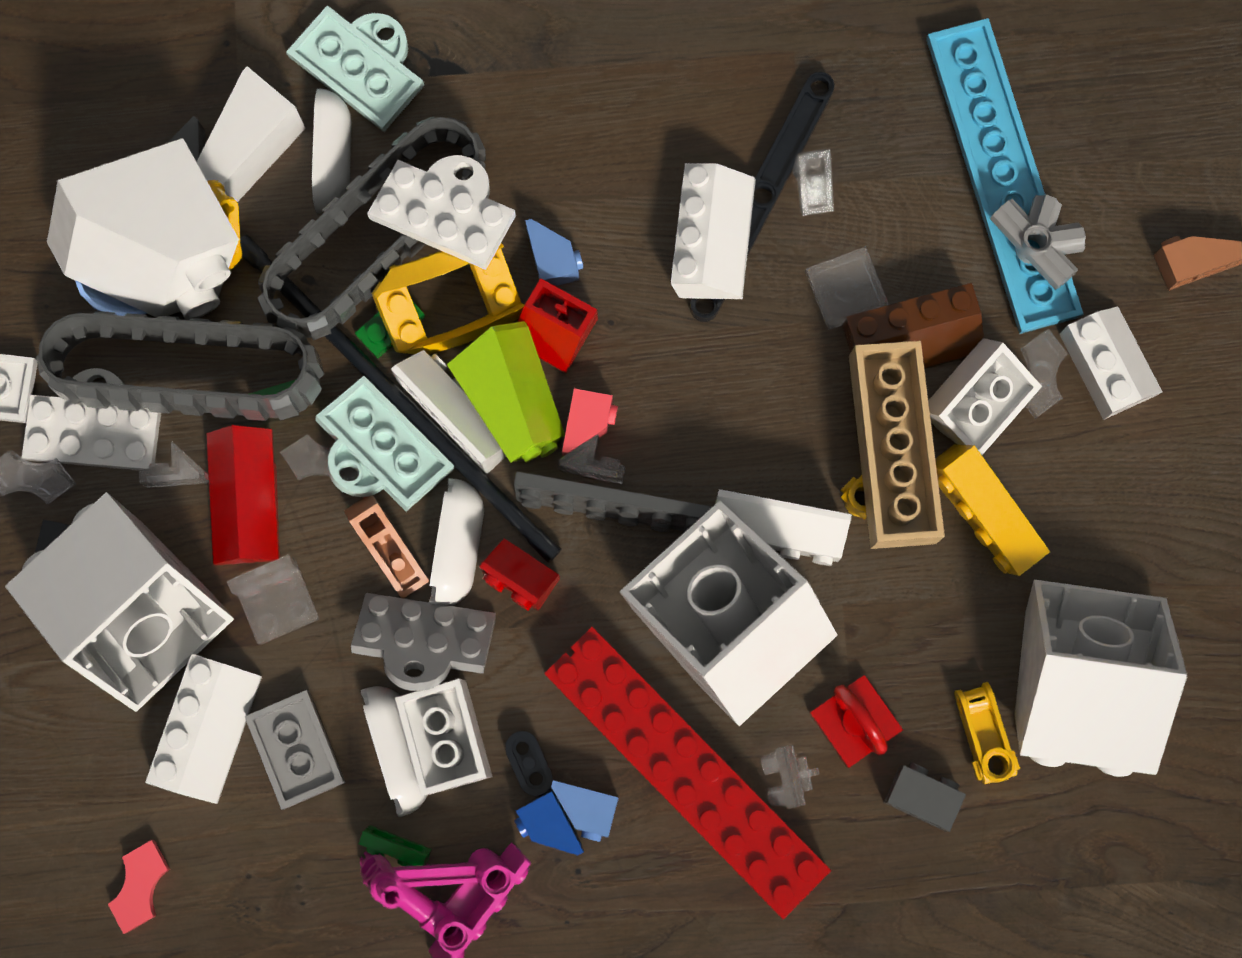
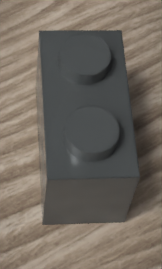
M910 762L909 767L905 765L899 766L883 803L943 831L950 832L966 796L965 793L958 791L960 785L944 777H941L940 781L927 776L929 770Z

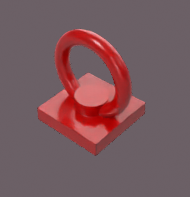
M865 675L847 687L844 685L836 686L834 696L809 713L847 768H850L871 752L878 755L885 754L888 749L887 741L903 731Z

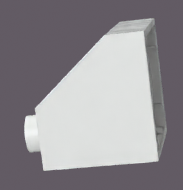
M183 138L58 180L47 244L65 276L154 317L170 316L181 311L186 320L200 318L213 311L220 304L218 296L224 281L231 274L229 266L239 242L236 232Z
M107 492L95 503L82 508L74 517L73 523L48 547L30 556L24 563L22 571L5 586L64 663L135 712L188 663L191 653L197 655L234 620L225 607L136 516Z
M721 501L716 503L620 591L633 611L679 664L738 726L744 723L837 636L808 581Z
M1042 580L1033 581L1025 612L1014 714L1020 755L1028 756L1038 764L1048 767H1057L1065 762L1097 766L1101 771L1112 776H1128L1132 772L1157 775L1187 677L1167 598Z

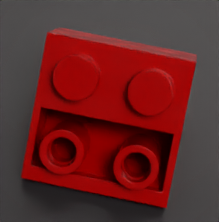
M540 278L525 303L518 322L525 321L528 325L539 359L567 373L597 322L598 311L589 304Z
M505 538L479 566L484 574L482 579L485 580L486 584L500 593L505 588L512 593L510 596L512 601L527 611L531 607L539 611L560 580L559 574Z

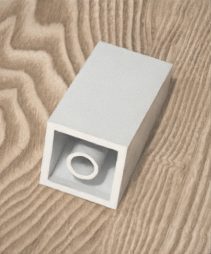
M246 66L226 102L197 160V164L207 181L218 180L224 186L226 195L233 197L238 202L305 130V126L296 107Z

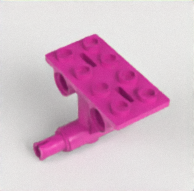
M513 843L508 845L501 856L487 848H481L471 854L468 863L392 867L386 857L372 855L366 851L363 853L366 858L364 859L362 856L360 858V872L363 883L368 887L376 901L381 902L384 907L389 909L400 907L419 921V926L436 938V941L428 950L432 958H464V950L472 940H477L486 929V922L493 912L496 913L503 908L508 899L507 894L513 886L520 884L529 872L528 867L531 861ZM460 884L446 903L433 902L414 888L419 886Z

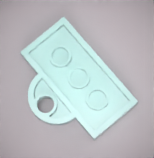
M326 6L286 51L289 58L332 92L340 96L346 103L383 132L386 131L425 86L422 79L402 65L408 53L407 38L399 22L385 14H366L350 24L329 6ZM382 28H392L395 31L394 36L389 40L379 39L377 37L378 32Z
M365 376L361 377L316 415L315 421L336 441L331 447L328 456L329 476L334 485L348 495L367 497L384 489L407 512L454 469V465ZM351 467L357 471L358 477L354 481H345L340 477V471L343 468Z

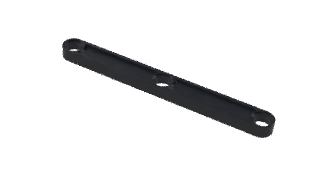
M815 72L807 79L755 177L754 193L758 189H767L771 193L772 199L768 203L761 204L753 198L747 257L832 97L835 87L834 81L827 73ZM816 81H822L827 84L829 91L824 95H816L812 92L811 85ZM692 298L690 311L698 321H711L718 314L725 299H710L714 304V309L708 314H702L697 311L695 306L699 298Z

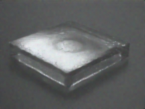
M866 247L806 268L805 270L828 330L843 325L846 316L890 305Z

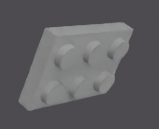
M308 690L244 716L281 810L346 783Z

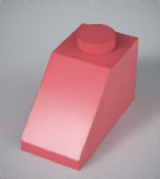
M574 389L562 448L563 458L570 459L607 434L609 424L615 425L618 406L612 405L613 395Z

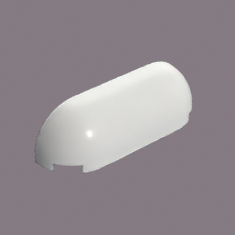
M317 89L314 103L312 194L317 214H322V209L335 197L340 198L346 193L345 187L350 184L351 114L343 99L326 89Z
M449 478L448 491H445L430 579V586H432L429 599L430 604L453 606L461 602L470 592L474 581L484 518V504L478 491L469 483L459 479Z
M382 686L365 688L361 690V695L365 702L363 709L390 799H394L398 817H403L416 811L424 803L427 795L421 796L395 698L401 695L390 688Z

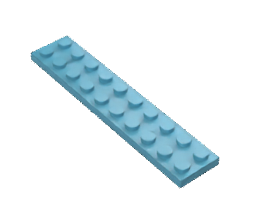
M989 18L928 34L926 40L1019 334L1082 317L1083 311L1072 277L1055 290L1032 264L1025 263L1018 258L1015 250L1016 247L990 220V217L1004 203L1011 199L1028 215L1034 197L1036 195H1045ZM1028 240L1033 248H1040L1037 242Z

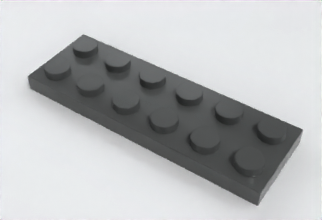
M516 472L514 482L516 500L522 502L521 505L531 509H540L541 505L553 507L555 512L565 515H572L573 511L586 513L587 518L604 521L606 517L619 519L618 523L633 527L637 526L638 523L651 525L652 530L659 532H670V529L685 533L712 508L706 505Z

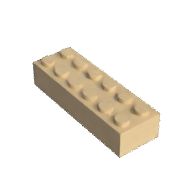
M921 341L855 345L849 355L870 549L937 544L945 537Z

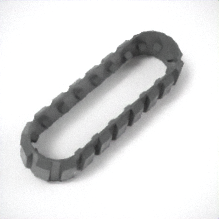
M433 116L417 122L416 127L409 133L404 132L391 144L392 149L386 155L381 153L368 166L369 171L364 176L358 175L345 187L346 193L340 198L335 197L322 209L323 214L316 221L314 219L309 221L298 232L299 237L293 243L288 241L275 254L276 259L272 264L265 265L258 281L262 294L257 298L268 323H276V327L282 329L288 326L304 334L306 338L312 337L313 341L331 334L330 329L336 324L341 323L343 325L356 312L355 306L361 300L367 302L372 297L371 293L377 284L385 278L389 272V267L401 265L407 256L412 258L425 246V243L401 233L399 235L400 238L385 252L382 251L376 257L377 260L364 273H359L353 279L354 282L339 297L335 296L325 310L310 315L307 318L299 319V316L292 313L288 316L281 313L280 310L284 306L280 298L274 299L275 291H281L284 284L283 280L293 270L302 265V262L316 248L322 246L325 240L339 226H343L358 208L371 199V196L384 185L397 160L407 163L417 155L418 151L427 145L443 141L462 147L463 155L479 162L486 171L484 163L486 161L485 148L478 133H471L467 123L450 116L447 118H435ZM464 169L462 172L463 178L460 180L469 179L473 172L469 169Z
M95 311L93 314L78 312L55 321L47 329L39 342V355L36 357L40 376L59 397L74 405L83 402L87 407L104 409L112 405L116 406L119 410L130 411L148 408L151 412L169 414L173 410H177L183 415L195 416L212 413L214 417L235 418L236 415H242L248 420L266 421L268 417L284 420L299 415V412L314 403L322 390L320 378L324 375L320 356L314 346L310 345L304 334L288 326L282 329L270 323L254 322L253 325H244L242 321L222 320L220 323L211 322L210 319L190 318L189 320H180L178 317L172 316L148 318L147 315L129 313L125 316H117L114 312ZM92 338L281 350L291 355L298 353L303 356V358L298 360L301 371L298 379L289 388L278 394L271 395L79 382L69 376L62 379L63 364L67 354L77 344Z

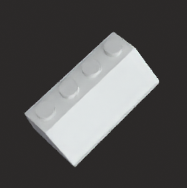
M685 163L671 285L679 298H743L755 189L754 177L717 163Z
M422 350L393 366L391 370L398 383L486 475L506 457L456 378L452 380L445 372L448 368L447 365L435 353L430 357Z
M719 489L716 503L721 501L773 550L781 551V557L798 560L800 555L813 557V563L832 566L833 561L838 562L841 559L852 514Z
M191 653L145 783L218 804L246 724L244 716L250 713L262 676Z

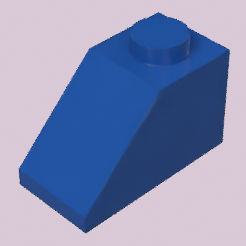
M553 791L516 810L519 818L514 821L523 838L529 835L533 842L575 855L584 852Z

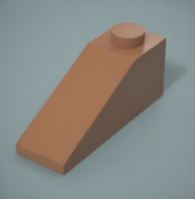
M1175 236L1162 242V247L1154 255L1167 289L1171 290L1241 265L1242 241L1197 236L1181 240L1180 236Z
M374 495L364 497L344 510L349 522L401 598H405L429 582V579Z

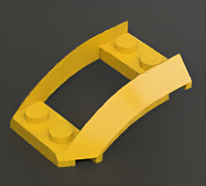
M500 244L487 270L441 250L405 264L389 267V272L383 281L377 284L371 294L395 351L407 354H416L422 350L428 355L473 341L491 326L509 324L518 320L525 304L521 303L501 248L504 245ZM469 264L489 315L457 329L427 338L406 286L438 277Z

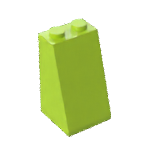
M525 321L491 326L451 360L447 366L510 463L523 459L527 463L539 455L544 458L558 449L556 443L565 437V433L529 327Z

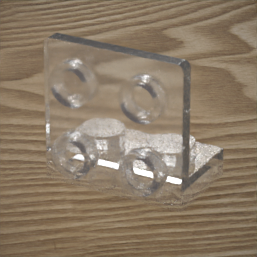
M286 555L227 581L231 593L239 597L256 642L260 645L319 620V615L296 559L290 555Z

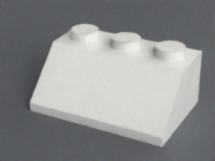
M1119 307L1097 311L1067 325L1059 334L1103 420L1162 393Z
M983 338L928 400L931 423L957 445H975L980 454L983 455L1042 386L1003 342Z
M456 679L428 690L416 691L395 698L421 796L492 777L466 680Z

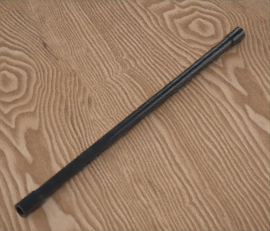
M244 235L240 238L242 257L252 267L262 273L265 265L272 264L267 253L249 235ZM288 277L283 280L284 284L280 292L306 318L321 312ZM336 325L330 329L331 334L326 335L325 338L454 465L548 563L551 562L561 552L562 548L543 529L538 528Z

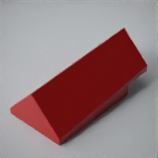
M231 425L206 433L213 565L280 561L277 470L274 463L273 430Z

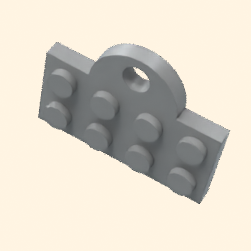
M366 593L351 643V653L383 658L387 677L400 688L410 691L428 690L443 682L448 676L450 669L484 674L496 613ZM410 669H419L423 672L418 677H409L405 674Z

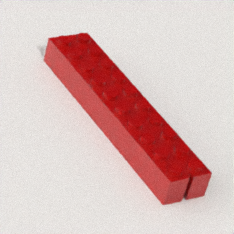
M591 627L571 647L574 654L570 657L565 652L544 673L545 676L778 916L784 919L832 870L627 661Z

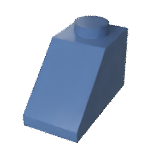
M532 219L525 220L539 279L541 278L554 286L578 281V270L584 269L579 250L573 251L571 241Z
M553 780L551 788L574 828L582 830L581 837L597 842L601 841L602 836L609 837L619 797Z

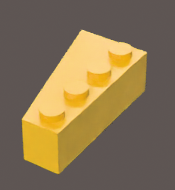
M954 444L935 459L939 488L955 506L959 514L972 527L980 543L988 547L995 556L993 561L1003 573L1006 574L1008 572L1009 574L1020 576L1050 553L1047 546L975 445Z

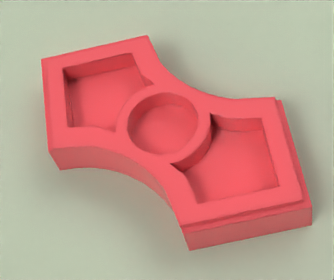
M150 840L122 857L126 870L125 882L121 892L108 906L123 934L130 932L156 916L153 905L154 889L159 879L170 868L155 840Z

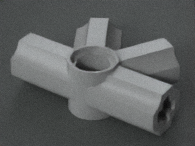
M1036 195L1028 215L1013 199L1008 200L990 217V220L1016 247V254L1020 260L1032 264L1055 290L1060 288L1078 271L1065 255L1085 250L1086 236L1084 228L1079 222L1055 226L1062 204L1057 201V198L1052 196ZM1028 240L1037 242L1040 248H1033Z

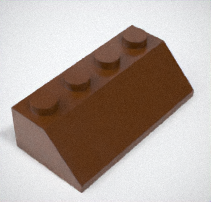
M972 283L846 316L843 323V330L850 353L855 345L921 341L924 369L966 358L984 338L982 314Z

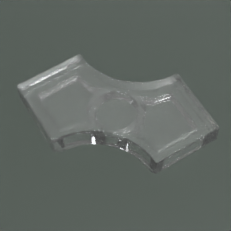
M1049 329L1045 330L1021 349L1027 363V370L1042 386L1025 406L1035 419L1063 399L1057 387L1056 374L1059 364L1068 353Z
M308 434L280 452L298 480L313 475L330 477L328 473V456L331 448L317 444ZM351 467L343 468L339 473L340 477L345 481H354L358 477L357 471Z
M12 450L0 457V494L2 497L11 492L26 491L37 495L48 505L76 485L57 458L46 463H32L22 459Z

